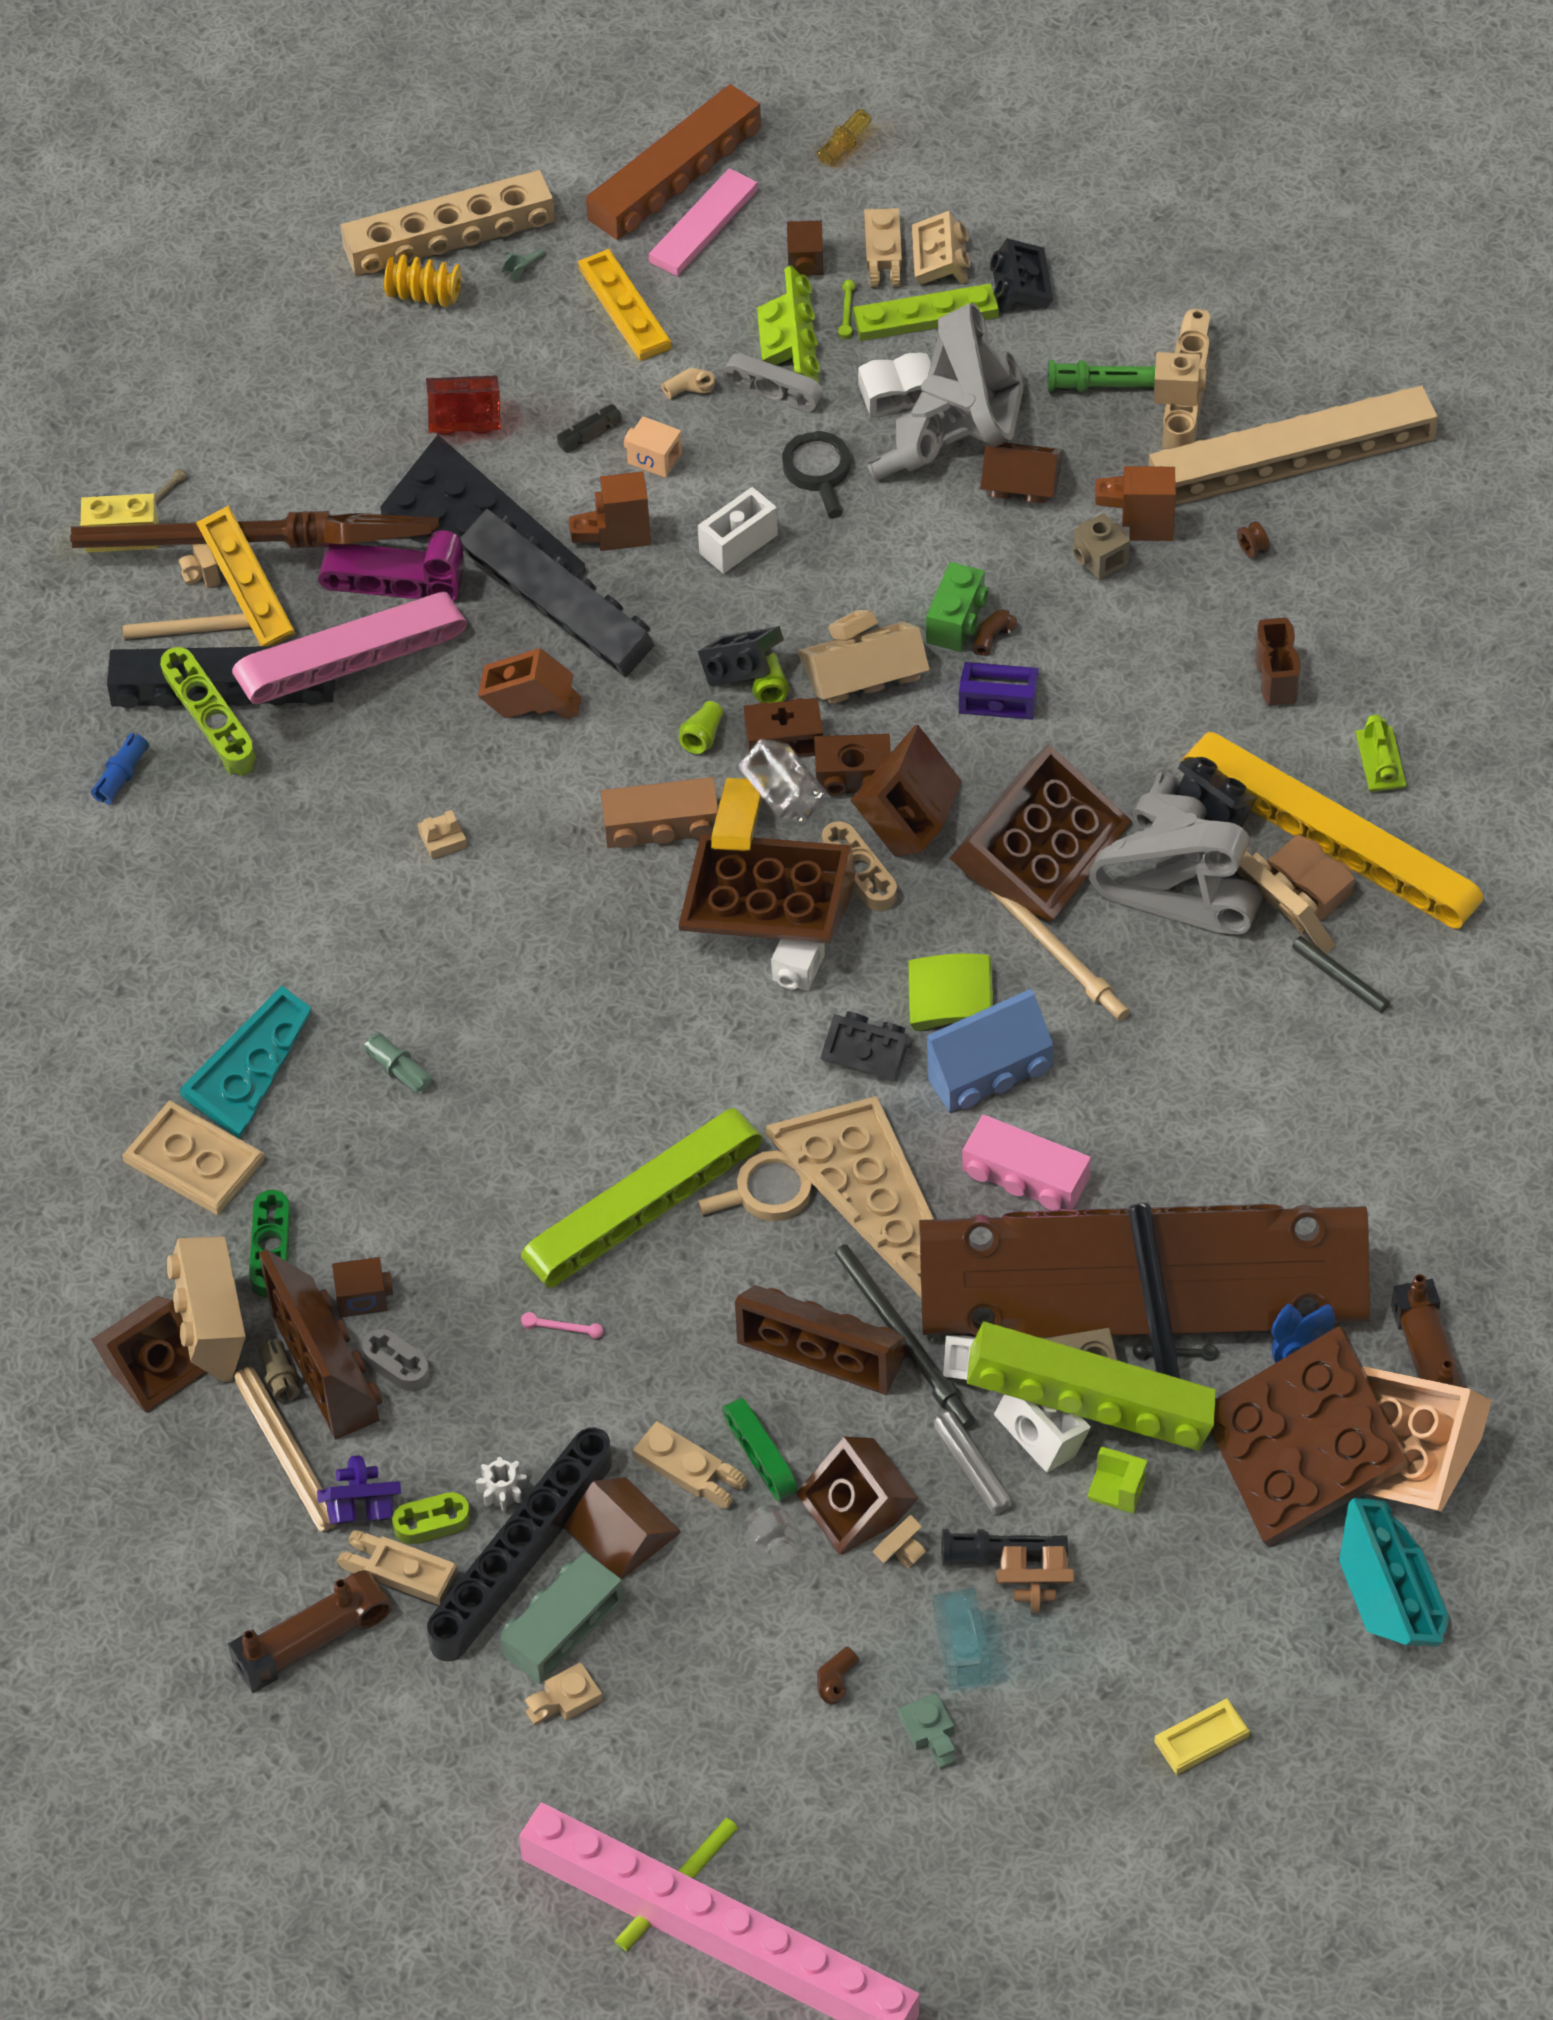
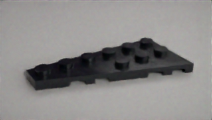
M438 434L380 506L381 514L439 517V527H436V530L432 531V533L438 530H446L457 534L460 538L486 508L497 517L500 513H503L517 526L515 530L523 537L529 533L536 538L544 547L542 549L544 553L550 557L553 554L561 557L570 566L568 571L574 576L578 577L580 574L583 575L585 573V563Z

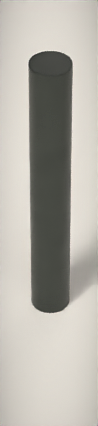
M1299 936L1294 941L1292 948L1379 1013L1382 1014L1389 1007L1390 1001L1307 939Z

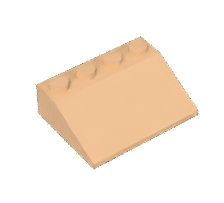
M1363 1366L1411 1465L1362 1494L1442 1512L1482 1439L1492 1400L1471 1389Z

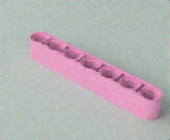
M440 592L250 654L234 665L232 674L252 704H260L446 642L460 635L467 627L468 622L447 592Z

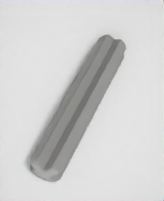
M946 1411L942 1415L937 1416L934 1420L935 1429L991 1513L999 1515L1003 1511L1008 1510L1011 1506L1009 1495L955 1414L951 1411Z

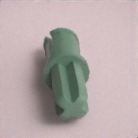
M377 1032L373 1034L365 1043L364 1047L366 1049H364V1052L386 1068V1074L390 1077L396 1076L414 1092L424 1093L432 1083L431 1075L411 1060V1054L407 1050H400L393 1045L382 1033Z

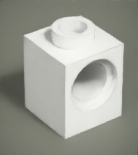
M780 939L771 959L772 980L777 981L787 989L800 988L808 991L825 956L824 943Z

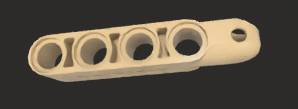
M1193 308L1188 310L1183 317L1175 353L1200 354L1199 369H1206L1207 374L1210 314L1206 309ZM1198 391L1197 406L1166 404L1163 418V449H1172L1195 442L1204 391Z

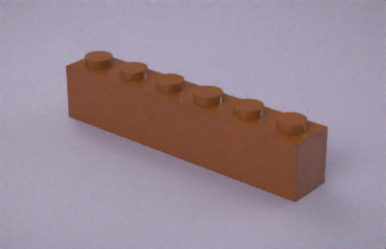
M732 84L726 86L587 195L588 221L617 241L626 233L633 232L640 222L650 214L660 211L664 203L674 195L684 192L688 184L698 176L708 173L712 165L722 157L729 156L736 146L746 138L753 137L761 127L760 103Z

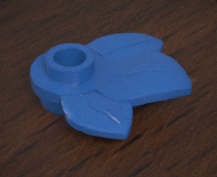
M1287 1304L1278 1314L1271 1330L1274 1337L1271 1346L1274 1362L1277 1363L1331 1331L1335 1323L1333 1307L1330 1304H1326L1303 1318L1293 1305Z

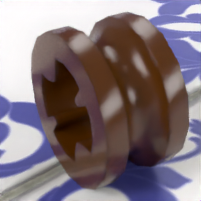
M1257 521L1250 523L1248 529L1241 527L1237 530L1239 545L1249 558L1257 557L1258 551L1261 553L1269 551V538L1264 528Z

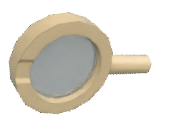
M782 1151L761 1152L749 1158L740 1168L737 1178V1189L698 1200V1206L702 1216L742 1204L747 1212L759 1219L769 1221L786 1220L799 1214L809 1203L812 1183Z

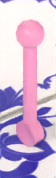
M527 1312L521 1317L522 1326L526 1329H533L539 1326L589 1334L593 1339H599L604 1333L603 1327L598 1323L586 1326L539 1319L532 1312Z

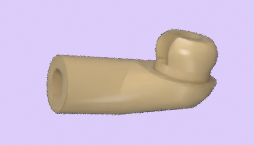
M689 368L663 382L661 387L669 399L684 391L705 394L714 389L716 378L710 371Z

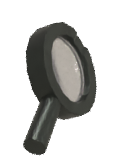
M815 431L795 436L786 444L782 453L783 473L789 482L800 489L820 491L828 517L830 519L840 517L842 511L833 487L838 486L848 475L850 470L849 448L842 439L828 432Z

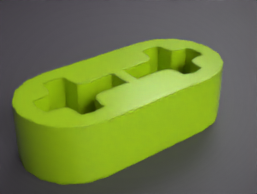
M454 1492L409 1502L399 1506L393 1514L394 1534L398 1540L406 1544H418L456 1534L468 1526L470 1510L466 1498ZM453 1507L455 1512H457V1517L449 1519L446 1509ZM414 1518L417 1528L409 1530L406 1519Z

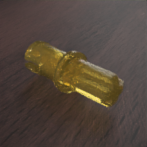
M857 109L842 126H836L830 139L817 151L818 159L827 166L830 164V167H833L848 149H853L856 146V139L872 121L870 114L866 113L864 109Z

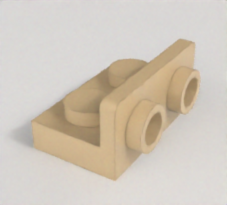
M946 211L912 224L914 274L920 285L952 273L960 284L967 283V268H970V259L966 252V242L969 241V235L964 223L958 222L950 211Z

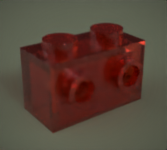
M497 375L426 378L429 433L452 435L456 432L472 431L477 434H486L492 430H501L500 390Z

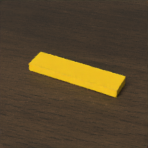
M610 249L578 261V269L639 361L672 349L671 340Z
M229 505L196 522L260 645L275 646L296 635Z
M726 778L712 832L711 848L740 851L750 850L764 791L763 779Z

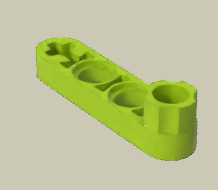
M183 647L168 649L163 653L160 664L166 681L221 758L225 770L229 774L237 773L241 776L249 774L254 770L253 763L256 760L250 736L192 653ZM174 661H178L180 664L184 663L186 674L188 675L185 680H183L179 670L172 667ZM196 686H202L208 690V694L203 700L193 701L187 697L189 690ZM222 714L227 717L226 725L220 729H212L207 726V721L212 715ZM231 735L232 740L227 741L226 738H228Z

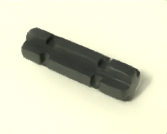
M609 404L599 410L600 414L595 412L572 425V430L567 428L557 435L559 447L564 452H570L579 447V442L584 444L605 432L606 426L611 428L617 425L622 420L619 409L614 404Z

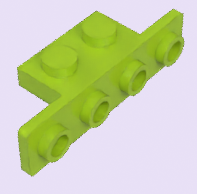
M790 265L784 268L787 293L757 307L762 361L772 365H777L793 357L794 372L812 378L819 384L818 373H820V365L816 359L815 350L818 341L813 330L815 313L810 300L812 286L804 274L800 275Z

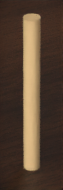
M244 613L128 624L123 625L124 640L250 628L251 626Z

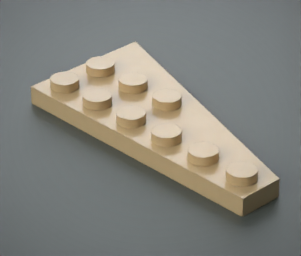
M874 1096L766 1125L765 1135L921 1298L919 1220L934 1218L878 1097Z

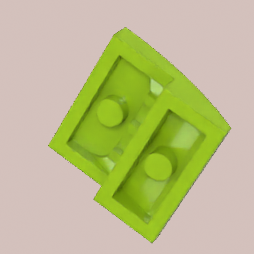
M958 953L908 960L910 1025L915 1031L953 1024L993 1006L992 959L989 955Z

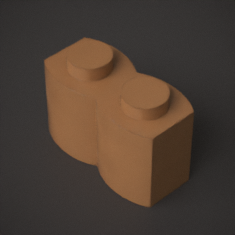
M1296 835L1267 860L1272 868L1270 872L1273 875L1281 872L1295 887L1294 893L1299 895L1301 892H1304L1313 900L1318 907L1314 913L1319 920L1327 917L1353 893L1355 878L1350 868L1343 862H1337L1325 856L1322 847L1316 841L1308 840L1301 835Z

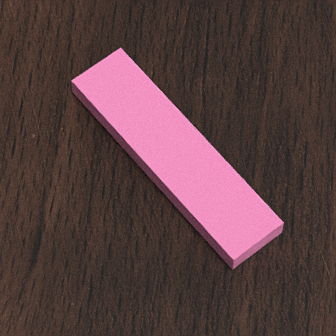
M729 168L649 253V263L678 277L758 191V182Z

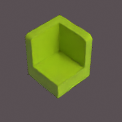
M1100 1447L1097 1457V1470L1088 1491V1500L1134 1514L1146 1482L1148 1460L1106 1447Z

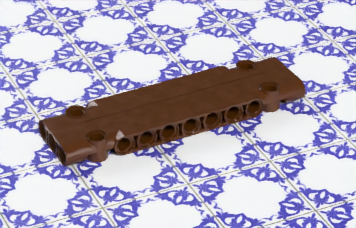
M1276 1204L1151 1207L1173 1333L1272 1330L1273 1323L1278 1314L1287 1304H1291L1297 1309L1299 1301L1306 1297H1311L1318 1301L1314 1311L1326 1304H1330L1334 1310L1335 1323L1369 1322V1229L1366 1206L1314 1208L1303 1204L1290 1209H1283V1206ZM1128 1208L1019 1211L1005 1213L1003 1217L995 1218L979 1214L962 1219L919 1220L923 1335H977L982 1324L975 1322L972 1319V1314L980 1307H987L994 1312V1317L988 1323L1036 1337H1057L1109 1328L1111 1335L1150 1334ZM1310 1217L1316 1220V1227L1310 1234L1301 1235L1295 1231V1226L1300 1219ZM978 1227H985L991 1231L992 1237L986 1244L978 1245L970 1240L971 1232ZM1301 1314V1315H1302V1317L1304 1318L1305 1316H1307V1315H1309V1314Z

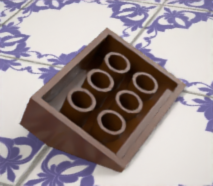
M1048 744L1024 766L949 859L978 885L1022 905L1032 913L1051 922L1089 876V869L1099 851L1111 846L1132 820Z
M701 833L678 925L679 931L831 943L849 904L856 870L851 845L753 837L750 850L748 851L721 850L711 848L712 834Z
M267 1249L259 1252L271 1316L334 1439L336 1440L380 1421L377 1408L378 1405L382 1404L380 1393L373 1381L366 1382L363 1373H366V1368L357 1350L350 1351L347 1342H350V1338L341 1319L335 1321L330 1312L334 1311V1307L325 1288L319 1290L312 1276Z

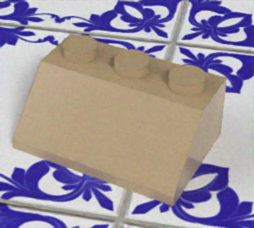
M903 621L859 633L849 640L836 639L798 650L799 657L816 696L823 700L828 699V703L847 700L850 698V692L863 689L865 694L885 689L884 683L898 679L899 684L913 682L920 679L919 673L930 670L920 628Z
M225 1236L178 1238L173 1255H168L167 1273L169 1279L175 1280L174 1309L176 1313L181 1312L183 1320L180 1326L181 1344L183 1347L188 1346L191 1363L222 1382H230L233 1379L246 1336Z

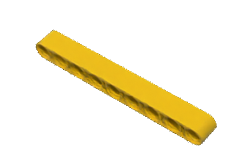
M1214 732L1205 733L1182 759L1184 761L1196 757H1205L1212 760L1218 766L1217 769L1227 777L1241 781L1246 786V790L1257 798L1251 809L1252 812L1293 836L1301 835L1308 840L1316 841L1327 856L1345 863L1351 870L1452 929L1461 928L1484 900L1480 888L1469 879Z

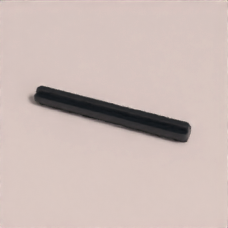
M1148 1203L1133 1204L1128 1207L1156 1372L1181 1379L1151 1206Z

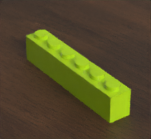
M984 1321L970 1347L967 1384L1197 1451L1201 1449L1214 1426L1216 1389Z

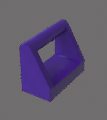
M965 662L959 687V714L1033 720L1039 668ZM971 677L1028 682V685L971 681Z

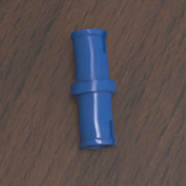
M129 733L117 754L108 759L105 764L107 769L90 791L97 801L103 803L106 799L105 803L110 805L124 782L132 779L135 774L134 767L150 747L144 737L139 734L135 736L134 733Z

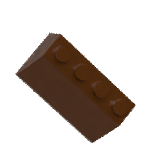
M754 1285L739 1294L735 1300L737 1344L887 1396L905 1358V1336L899 1335L895 1330L888 1327L879 1328L861 1322L860 1319L850 1314L841 1315L826 1310L816 1302H803L789 1297L775 1288L766 1289Z

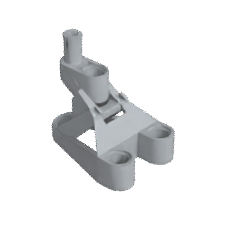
M974 303L965 305L939 318V333L928 376L921 385L922 393L912 411L896 419L897 448L877 458L868 460V469L875 481L878 482L882 478L904 468L911 472L929 464L934 460L942 445H948L967 435L987 442L994 448L1013 439L1023 394L1022 373L1011 352L1005 351L997 355L988 344V332L984 317ZM944 412L941 419L938 413Z
M1167 772L1161 783L1164 773H1158L1149 793L1140 797L1133 811V819L1141 831L1112 843L1111 846L1099 851L1089 869V880L1093 888L1101 896L1112 902L1217 933L1243 934L1247 932L1262 903V894L1250 882L1223 878L1231 876L1237 871L1249 846L1250 838L1247 832L1234 823L1204 820L1206 817L1205 806L1194 797L1173 795L1179 786L1177 778ZM1159 857L1156 863L1157 869L1126 880L1121 884L1112 880L1103 869V866L1107 864ZM1197 876L1202 897L1168 892L1166 890Z

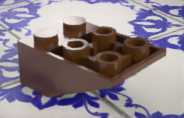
M915 725L850 801L895 857L922 853L943 828L962 781L920 726Z

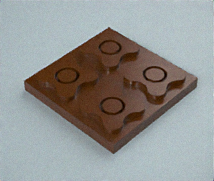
M1340 1326L1215 1399L1214 1426L1211 1432L1262 1541L1268 1547L1275 1545L1411 1465L1346 1331Z

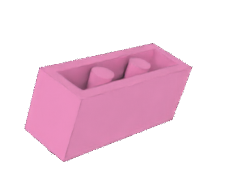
M982 1114L962 1150V1171L966 1172L971 1178L980 1182L989 1181L999 1185L1012 1195H1024L1039 1201L1041 1205L1049 1210H1073L1090 1179V1156Z

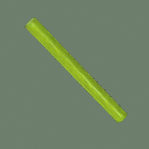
M725 1818L678 1871L694 1879L738 1830L737 1825L732 1820ZM636 1916L614 1943L628 1952L650 1928L651 1923L641 1916Z

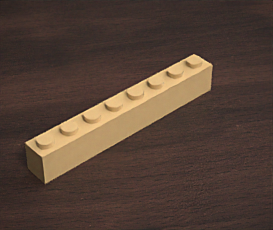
M1418 386L1410 389H1401L1397 392L1378 397H1369L1362 401L1342 406H1334L1306 415H1298L1295 418L1275 423H1266L1259 427L1231 432L1227 435L1207 440H1199L1172 449H1163L1149 454V466L1175 467V505L1435 440L1438 416L1423 386Z

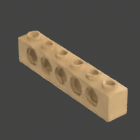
M537 170L340 224L343 248L355 276L366 273H375L386 268L390 256L394 258V263L397 264L401 255H406L408 264L415 257H420L421 259L432 255H440L446 251L464 246H473L482 241L509 236L522 230L542 227L545 224L555 222L553 197L541 171Z

